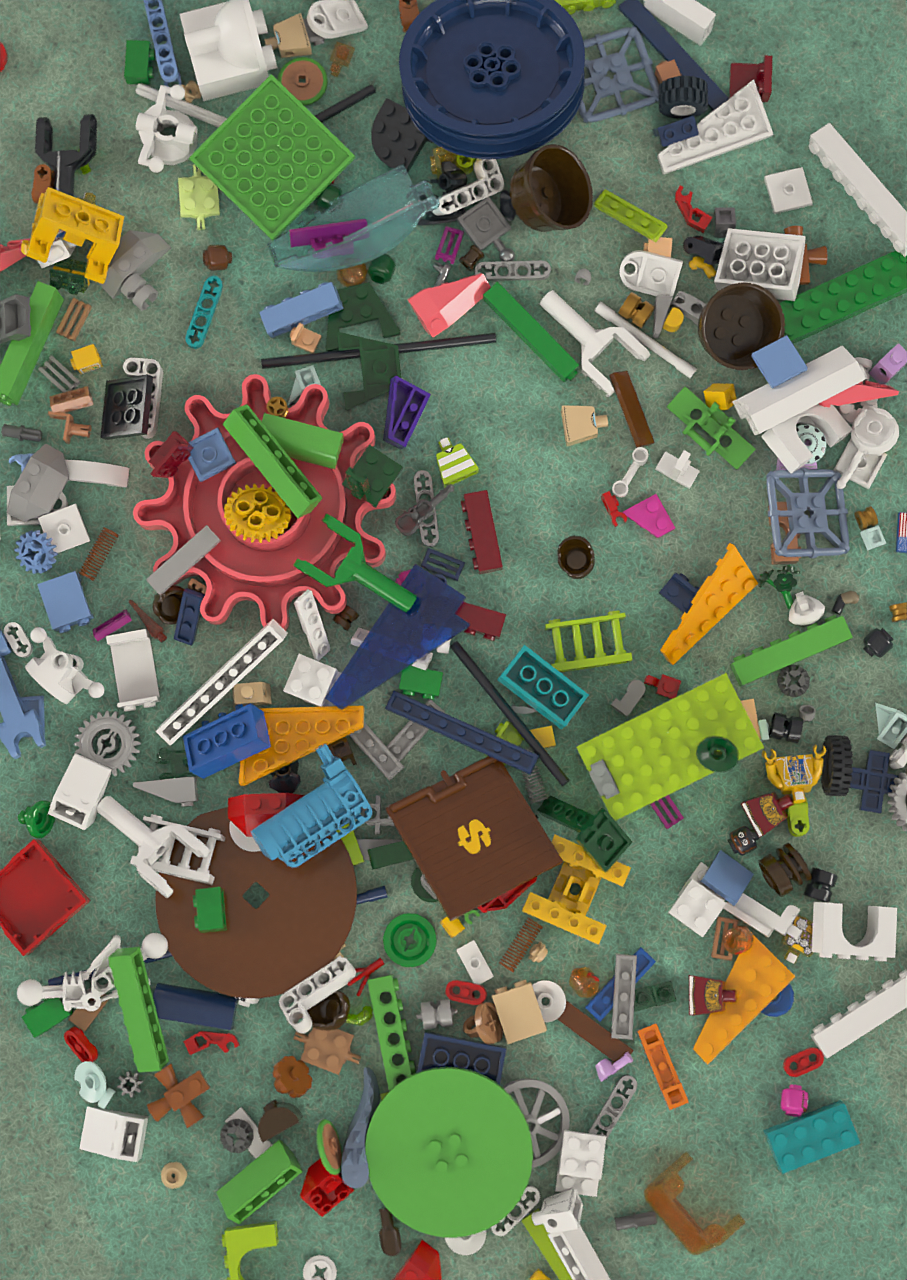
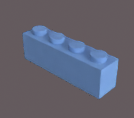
M324 282L319 284L318 288L302 291L299 296L285 298L280 304L266 306L259 313L267 334L273 338L291 331L293 327L297 328L299 323L306 325L344 308L332 282Z

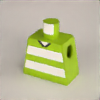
M449 437L438 442L442 452L436 454V460L444 488L448 484L453 485L479 473L478 466L461 443L453 446Z

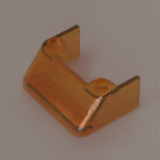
M686 1151L646 1186L644 1198L688 1252L693 1255H700L723 1244L746 1222L738 1213L724 1227L719 1224H710L704 1230L700 1228L676 1199L684 1188L683 1180L677 1173L693 1160Z

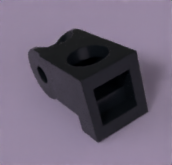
M699 235L688 237L684 240L683 248L686 253L705 257L704 263L709 265L719 263L724 244Z

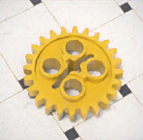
M254 483L253 488H250L246 484L245 490L239 487L237 493L232 492L231 498L228 497L227 504H225L224 518H226V525H230V531L236 530V536L242 534L244 541L250 537L251 543L255 539L262 543L263 538L270 542L271 536L278 539V533L284 534V529H288L291 509L276 491L272 492V486L265 489L264 484H262L260 488H257V485Z

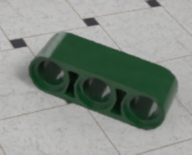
M404 841L367 850L372 870L414 860Z

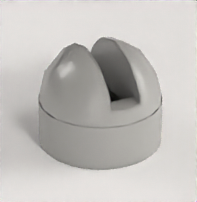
M585 268L580 269L576 273L575 281L580 283V278L586 280L583 285H589L591 280L590 271Z
M802 705L799 708V717L803 718V722L805 720L810 722L815 717L816 709L811 705Z

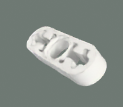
M526 1187L521 1197L522 1201L527 1198V1191L530 1193L535 1192V1200L529 1199L525 1203L529 1206L527 1209L519 1201L517 1205L522 1209L519 1216H512L509 1213L507 1216L513 1222L510 1224L508 1220L504 1224L505 1230H496L497 1224L491 1227L495 1235H506L539 1202L540 1193L536 1187Z

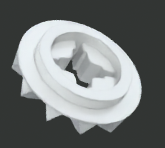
M319 1254L311 1257L304 1266V1280H324L320 1275L312 1277L317 1271L315 1265L320 1269L327 1267L323 1273L325 1280L336 1279L337 1270L335 1263L328 1256Z

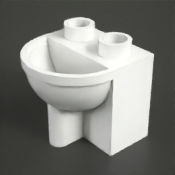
M229 0L228 2L180 14L186 44L203 101L257 88L269 77L267 71L277 68L272 45L261 47L258 35L268 33L262 9L252 11L249 0Z

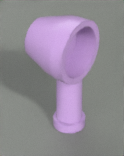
M627 1052L614 1063L605 1058L596 1064L595 1067L600 1081H605L608 1079V1076L615 1074L629 1062L631 1063L633 1061L632 1056Z

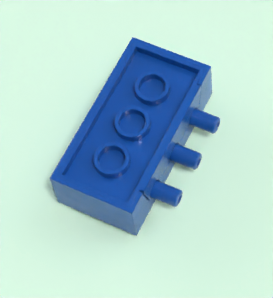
M251 703L244 707L242 704L235 706L236 711L227 715L225 712H221L218 714L219 719L211 723L205 720L201 723L202 727L184 735L183 741L189 771L204 779L271 747L264 711Z

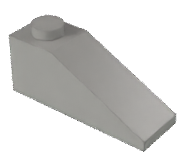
M194 776L133 783V787L174 803H181V807L194 806L193 802H198L197 779Z

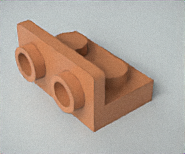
M88 386L49 396L53 413H67L93 405Z

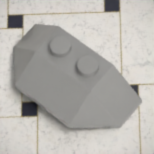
M129 230L120 238L119 246L108 265L106 280L104 284L100 283V286L114 299L121 293L122 285L131 275L135 273L142 275L167 253L171 247L159 234Z
M45 444L30 457L11 491L6 513L23 522H27L51 512L69 480L64 453Z

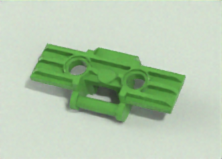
M686 386L668 404L667 408L687 425L682 433L691 437L707 452L708 456L715 450L738 470L756 450L731 427L736 421L732 416L729 418L722 412L716 402L709 408ZM695 409L702 412V417L698 420L690 417L691 412ZM696 424L716 440L713 446L693 429ZM729 436L732 440L731 445L723 447L720 444L721 437Z

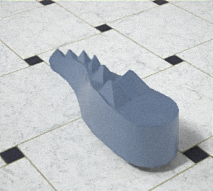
M364 1067V1089L361 1101L348 1127L343 1146L342 1178L345 1184L351 1188L362 1187L369 1179V1168L365 1153L366 1136L373 1114L380 1103V1090L377 1078L369 1067Z

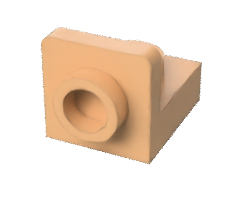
M301 323L298 324L297 328L293 327L290 333L292 345L309 353L315 352L322 338L321 335L304 328Z

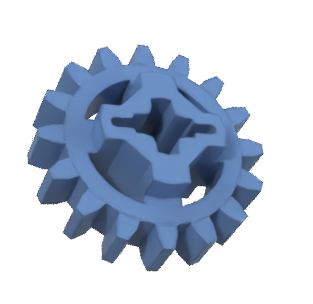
M31 530L21 535V540L16 541V544L19 546L15 549L16 552H19L16 559H21L20 566L26 565V571L32 570L33 574L38 572L40 574L53 568L52 564L56 563L53 557L57 556L58 553L54 552L53 549L57 546L51 544L52 538H46V532L40 534V530L34 532Z

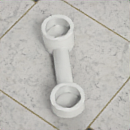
M638 447L633 451V463L623 480L616 481L613 484L612 491L616 497H625L628 494L630 481L639 466L647 462L648 451L645 448Z

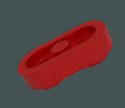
M453 980L447 984L445 989L447 997L456 1002L479 1005L487 998V991L484 986L476 983ZM458 986L460 988L459 994L454 993V987ZM476 990L480 992L479 998L474 997Z
M71 1027L64 1033L65 1042L81 1062H94L98 1059L97 1048L87 1039L81 1029Z
M808 1047L788 1056L783 1062V1069L789 1076L799 1077L819 1068L824 1062V1055L818 1048ZM810 1054H815L816 1059L814 1061L809 1060ZM792 1062L797 1063V1068L794 1070L790 1068Z

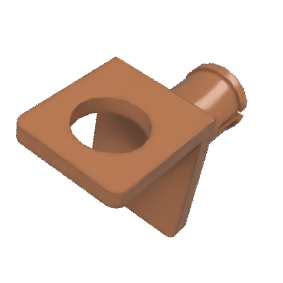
M48 411V415L51 418L66 420L63 440L67 444H70V439L73 435L90 437L91 425L75 424L73 416L68 413Z

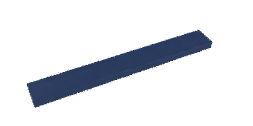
M625 0L618 6L621 13L634 27L638 28L637 30L666 61L675 60L681 76H694L707 82L708 107L712 111L729 100L727 95L639 0Z
M393 691L385 707L387 711L529 775L532 774L539 759V755L399 692Z

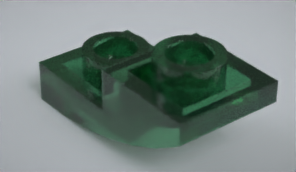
M666 981L635 989L634 1011L675 1002L676 997L672 982Z

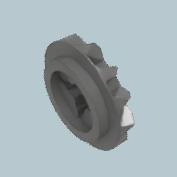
M789 665L780 671L777 679L778 687L785 695L798 697L803 695L809 688L810 677L807 671L799 665ZM800 675L797 680L799 686L796 684L787 686L791 681L790 676L796 677Z
M242 1119L228 1121L220 1131V1141L223 1147L231 1153H241L247 1150L253 1142L254 1134L252 1127ZM240 1128L239 1135L245 1139H238L234 1145V1137L229 1134H234Z

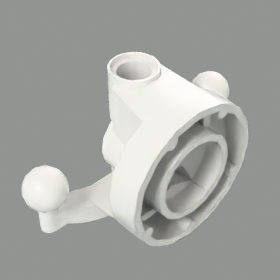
M161 85L156 104L145 113H139L136 120V130L139 131L143 143L138 164L149 166V169L154 173L162 171L164 165H176L185 162L197 147L198 128L191 119L179 111L166 110L165 107L167 94H170L174 100L184 98L185 89L181 85H174L172 87ZM167 127L176 128L175 137L173 135L163 136L160 132Z
M37 627L32 630L31 639L35 643L43 642L45 653L40 659L33 657L25 668L46 691L65 704H68L83 688L87 689L93 698H100L104 694V686L99 682L89 680L81 671L84 663L79 656L57 650L52 639L47 636L43 628ZM73 659L76 660V666H73Z

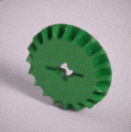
M413 913L399 915L385 929L383 936L384 949L388 957L400 966L416 967L422 965L434 953L436 947L435 930L431 923L421 915ZM415 929L413 939L416 942L415 944H410L407 950L404 951L407 942L404 940V937H409Z

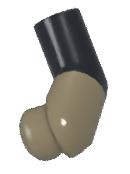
M848 591L838 595L831 611L841 615L845 604H856L859 602V595L855 591Z

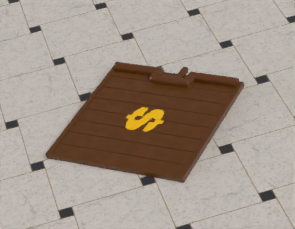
M489 756L455 772L450 777L445 770H442L440 775L443 780L386 807V812L450 922L563 863L562 858L504 764Z

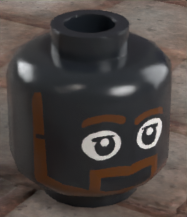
M742 826L730 832V839L727 841L734 854L738 853L743 856L757 849L756 841L759 840V837L754 828L750 830L747 826Z

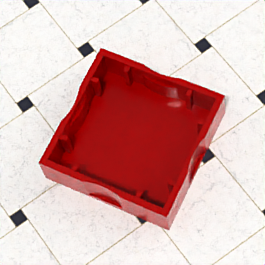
M33 839L0 870V926L4 934L22 956L31 954L91 901L39 839Z

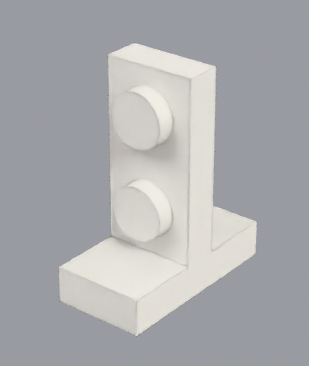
M685 450L679 459L665 451L655 470L689 489L700 472L690 466L691 461L688 459L691 454Z

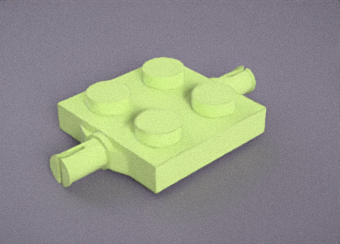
M193 165L194 176L178 178L181 218L191 217L197 219V230H201L200 223H202V230H205L204 218L220 215L218 187L207 176H201V171L198 169L197 172L196 166Z

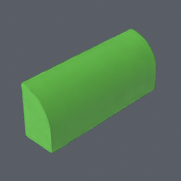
M264 413L262 423L290 458L331 469L336 468L344 441L343 433Z
M279 1139L216 1193L227 1218L240 1224L301 1174L303 1170L293 1152Z

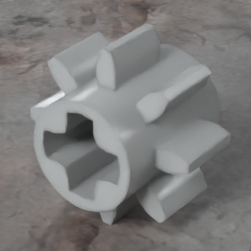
M127 1071L126 1078L124 1076L119 1077L122 1082L117 1088L122 1089V1096L129 1093L132 1098L134 1097V1091L138 1093L142 1091L139 1088V1084L143 1083L144 1080L137 1078L139 1073L131 1075V1072ZM129 1079L130 1082H134L135 1084L131 1088L130 1086H126V1083L129 1081Z

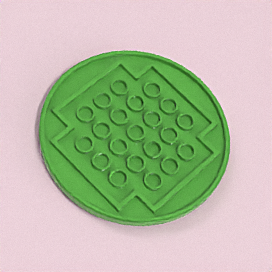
M456 1067L432 1068L404 1079L380 1102L373 1114L366 1136L365 1153L369 1168V1178L379 1199L401 1222L419 1232L432 1236L446 1238L465 1237L477 1234L496 1225L513 1210L521 1199L532 1170V1137L529 1125L519 1105L495 1081L468 1069Z

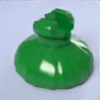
M38 801L32 807L27 806L25 811L22 810L18 814V821L21 824H26L27 830L34 838L45 837L50 833L54 825L55 817L48 814L51 806L49 801Z

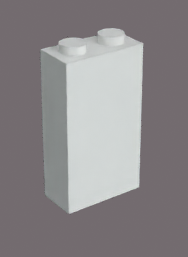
M643 0L645 2L644 7L652 15L700 46L712 30L716 14L695 0Z

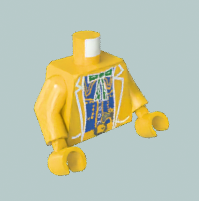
M817 745L813 746L812 749L815 757H813V754L776 758V752L770 749L771 756L767 758L766 751H763L762 757L767 760L765 766L768 780L777 789H780L783 795L792 794L794 803L805 802L804 793L811 791L812 787L818 783L822 774V756L826 753L824 745L820 753L816 752Z

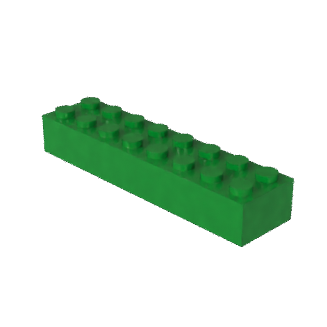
M893 251L796 295L795 301L785 300L779 303L785 318L784 336L787 335L792 344H795L907 293V256L904 257L901 252Z

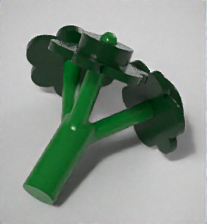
M790 565L783 566L782 570H777L780 574L777 575V579L774 581L769 579L774 572L773 569L760 574L758 579L760 584L758 587L761 588L765 582L769 583L778 592L782 593L786 606L790 609L794 602L790 591L792 587L797 585V580L793 578L792 574H800V571H795V567Z

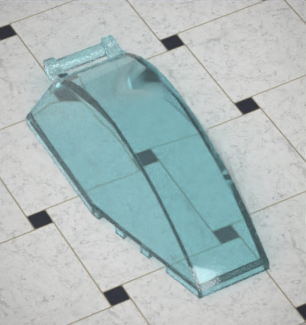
M400 165L329 202L331 207L322 213L319 210L314 212L315 218L306 224L303 220L298 223L300 228L359 219L367 220L366 227L343 237V242L334 245L332 242L326 243V248L315 251L314 248L311 249L310 245L291 248L290 234L286 231L268 243L267 246L276 268L306 272H324L349 268L371 261L396 247L412 232L427 212L439 207L440 202L434 196L431 190L432 186L428 180H423L413 185L405 166ZM424 194L427 199L421 201L419 196Z

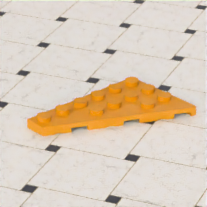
M364 706L259 708L264 711L271 747L240 761L239 784L240 786H245L315 752L320 745L325 743L329 745L363 728Z

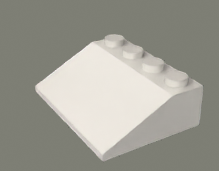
M728 228L714 280L717 290L719 291L731 284L747 282L760 285L765 290L767 289L774 295L775 299L795 301L800 283L806 237Z

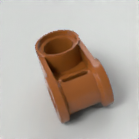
M399 0L403 33L407 32L411 23L420 14L417 0Z
M45 164L38 165L34 171L32 199L35 204H38L41 193L45 194L48 187L54 189L55 172Z

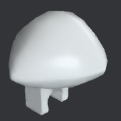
M803 591L795 594L796 599L789 611V621L795 625L808 626L819 620L824 614L825 606L819 600L804 595Z

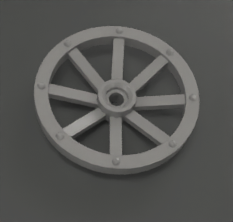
M518 1079L504 1085L503 1088L508 1093H514L527 1123L532 1122L529 1128L534 1156L532 1168L548 1162L562 1148L564 1130L569 1131V1112L564 1099L552 1086L537 1079ZM520 1088H539L530 1113H528ZM545 1092H547L555 1100L558 1107L537 1117ZM560 1114L558 1134L540 1127L541 1123ZM536 1133L555 1140L552 1146L541 1155Z

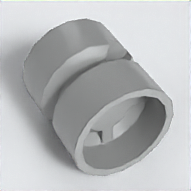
M138 273L131 275L121 287V293L129 300L133 299V304L141 311L149 307L144 302L147 298L154 302L158 296V291L150 284L146 285V280Z

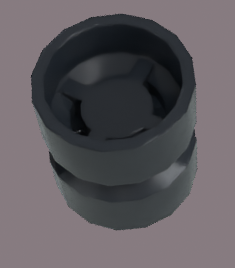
M774 712L771 719L769 738L778 740L785 738L787 742L798 744L803 729V718L795 716L787 718L786 714Z
M812 867L810 873L811 883L806 885L804 895L829 903L832 896L830 889L835 887L838 876Z

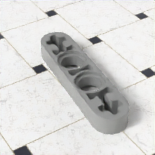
M546 261L481 262L475 267V275L480 274L478 271H481L483 267L486 271H492V267H495V276H492V272L486 273L485 278L487 281L545 280L551 272V267ZM531 266H534L533 270H539L540 266H544V269L547 271L543 275L540 274V271H534V275H531ZM500 267H505L509 273L506 276H500L497 270ZM519 267H526L528 273L524 276L517 273Z
M424 470L418 471L414 476L416 501L418 503L420 497L424 494L429 495L432 500L434 493L431 475ZM420 475H424L425 478L429 479L425 481L426 489L430 487V490L418 492V489H422L421 482H417V479H420ZM435 507L432 514L433 521L430 524H426L423 521L420 523L421 540L427 547H434L439 542ZM435 526V529H431V533L436 538L433 539L432 543H429L428 540L424 539V537L428 536L427 529L423 530V527L430 528Z
M623 1075L618 1080L588 1133L597 1134L599 1130L595 1127L598 1125L602 1130L607 1131L606 1134L600 1133V1135H605L607 1140L637 1089V1082L633 1076ZM629 1079H631V1084L633 1085L632 1089H626L625 1094H627L628 1097L625 1098L622 1094L617 1093L616 1091L620 1089V1091L622 1092L624 1088L622 1082L624 1080L628 1081ZM614 1097L622 1098L623 1104L620 1108L612 1107L611 1100ZM603 1115L611 1116L612 1123L609 1126H603L600 1123Z

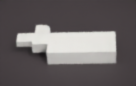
M743 893L734 906L729 902H726L724 906L726 911L768 938L774 929L784 936L788 934L798 940L803 932L792 925L800 912V909L793 905H789L780 917Z

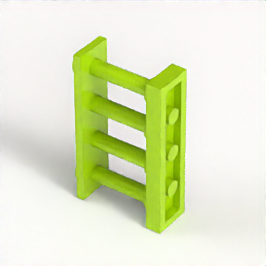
M617 610L608 612L606 616L561 622L560 619L549 620V624H545V630H552L556 655L555 663L551 664V666L561 673L632 662V653H626V650L623 648L619 620L625 619V613H620ZM611 621L616 649L614 655L606 656V653H604L599 624L601 622ZM580 625H592L596 651L595 658L587 659L584 656ZM572 627L576 653L575 661L567 662L564 659L560 628Z

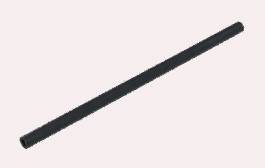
M495 333L394 345H398L400 354L496 343ZM359 349L266 358L261 359L262 369L355 359L360 358Z

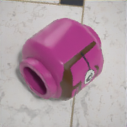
M789 1085V1088L783 1089L781 1109L785 1111V1115L802 1117V1114L808 1110V1093L802 1090L800 1085Z

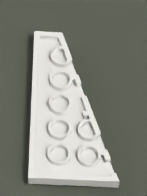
M752 80L728 101L697 124L698 136L669 145L658 154L657 158L664 175L772 137L773 132L755 81Z

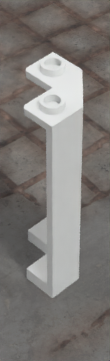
M840 346L807 363V371L773 389L768 383L732 402L740 418H746L754 435H758L866 379L863 366L858 364L857 360L847 349Z

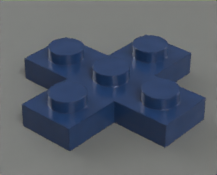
M868 750L866 768L852 767L850 788L862 790L859 810L881 814L884 794L888 795V793L892 792L890 786L895 785L894 778H899V775L887 773L890 753Z

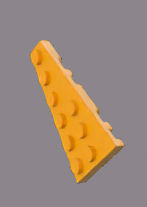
M728 544L726 547L727 553L723 559L719 558L716 563L718 567L712 575L706 578L691 601L692 607L688 613L684 612L681 619L683 621L677 629L671 632L660 649L671 665H674L758 584L735 545Z
M751 932L741 949L742 951L747 949V951L739 954L725 982V990L737 991V1002H725V1011L710 1013L693 1047V1050L708 1065L796 977Z

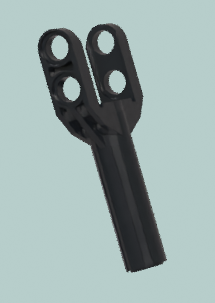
M85 114L81 119L79 151H52L53 128L48 117H39L36 120L35 153L55 172L54 189L74 197L75 171L87 165L96 155V117L94 114Z

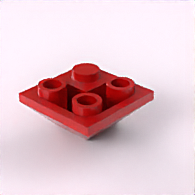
M320 1158L308 1168L300 1198L323 1217L342 1200L347 1198L354 1189L345 1184L341 1172L336 1175L330 1174Z

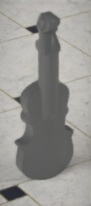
M448 484L432 500L422 499L416 505L409 508L408 512L404 511L403 514L398 516L395 520V525L400 533L405 536L415 533L420 528V523L434 513V507L446 499L449 492H453L455 487L452 484Z

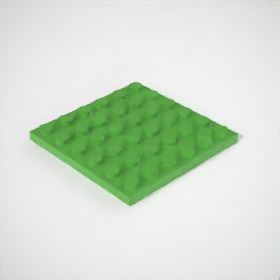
M271 74L189 159L254 224L274 241L355 159V155Z

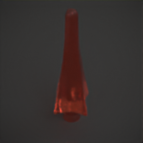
M130 599V605L141 618L151 637L157 638L161 643L164 642L167 637L163 633V628Z

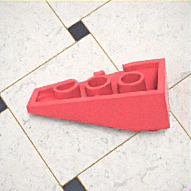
M480 273L461 278L455 282H447L433 288H425L407 300L426 332L431 337H435L483 298V294L491 287L484 274Z

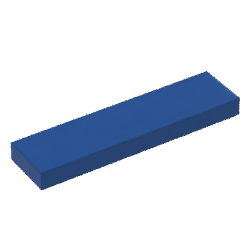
M641 947L634 954L637 955L635 984L656 962ZM615 975L585 1006L599 1022L613 1009Z

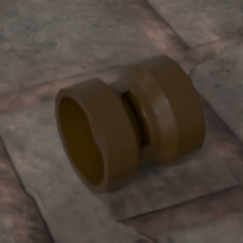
M346 605L343 611L336 614L332 620L348 631L351 628V623L356 621L360 615Z

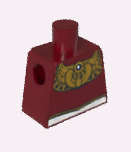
M773 791L747 799L741 805L760 838L788 817L785 809L793 806L794 802L789 794L778 798L776 792Z
M689 975V1015L696 1016L725 1011V1002H737V991L725 990V981Z

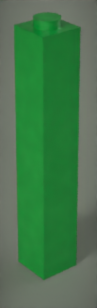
M498 281L483 294V301L563 382L568 379L572 381L578 375L579 364Z

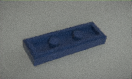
M188 588L184 590L174 640L191 646L194 644L201 616L200 605L205 594Z

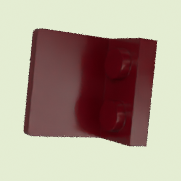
M765 55L762 63L759 64L731 63L729 99L754 80L761 101L768 103L772 93L773 56Z
M173 431L148 461L155 467L150 474L153 477L161 478L174 476L178 471L177 467L181 462H185L190 457V452L194 447L177 431Z

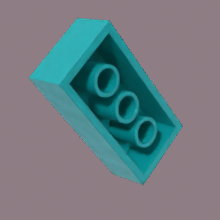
M526 645L520 649L497 679L560 729H563L589 696L588 693Z
M840 1100L806 1113L802 1117H796L763 1130L777 1167L782 1174L860 1144L846 1105Z

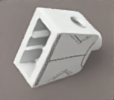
M576 1188L545 1198L541 1211L532 1213L533 1223L535 1225L544 1224L549 1233L579 1229L583 1203Z

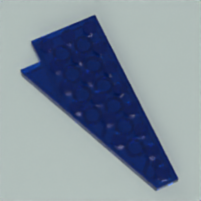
M415 564L401 584L402 587L417 596L414 604L405 613L390 602L388 603L325 699L341 710H344L469 628L471 624L456 615L466 596Z

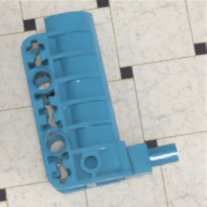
M326 743L316 749L324 763L320 766L326 776L323 778L324 783L251 830V834L258 847L270 860L278 857L288 866L297 867L369 820L372 816V808L350 772L346 770L341 759L333 756ZM361 807L367 809L365 811L364 817L362 815H359L361 813ZM350 822V824H349V826H348L347 828H345V829L341 828V827H343L344 825H346L347 823ZM315 845V848L312 851H307L309 848Z

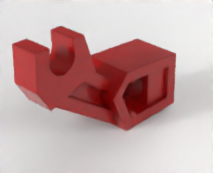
M680 185L674 196L675 203L680 209L687 226L704 234L712 217L698 208L693 209L691 205L693 192L690 191L687 196H683L681 192L684 187ZM695 214V217L701 218L698 223L692 219V215Z
M201 1030L183 1041L190 1055L209 1047L210 1044H217L225 1053L230 1051L227 1047L228 1042H232L235 1048L240 1046L237 1037L230 1032L221 1033ZM196 1037H204L207 1043L200 1047Z

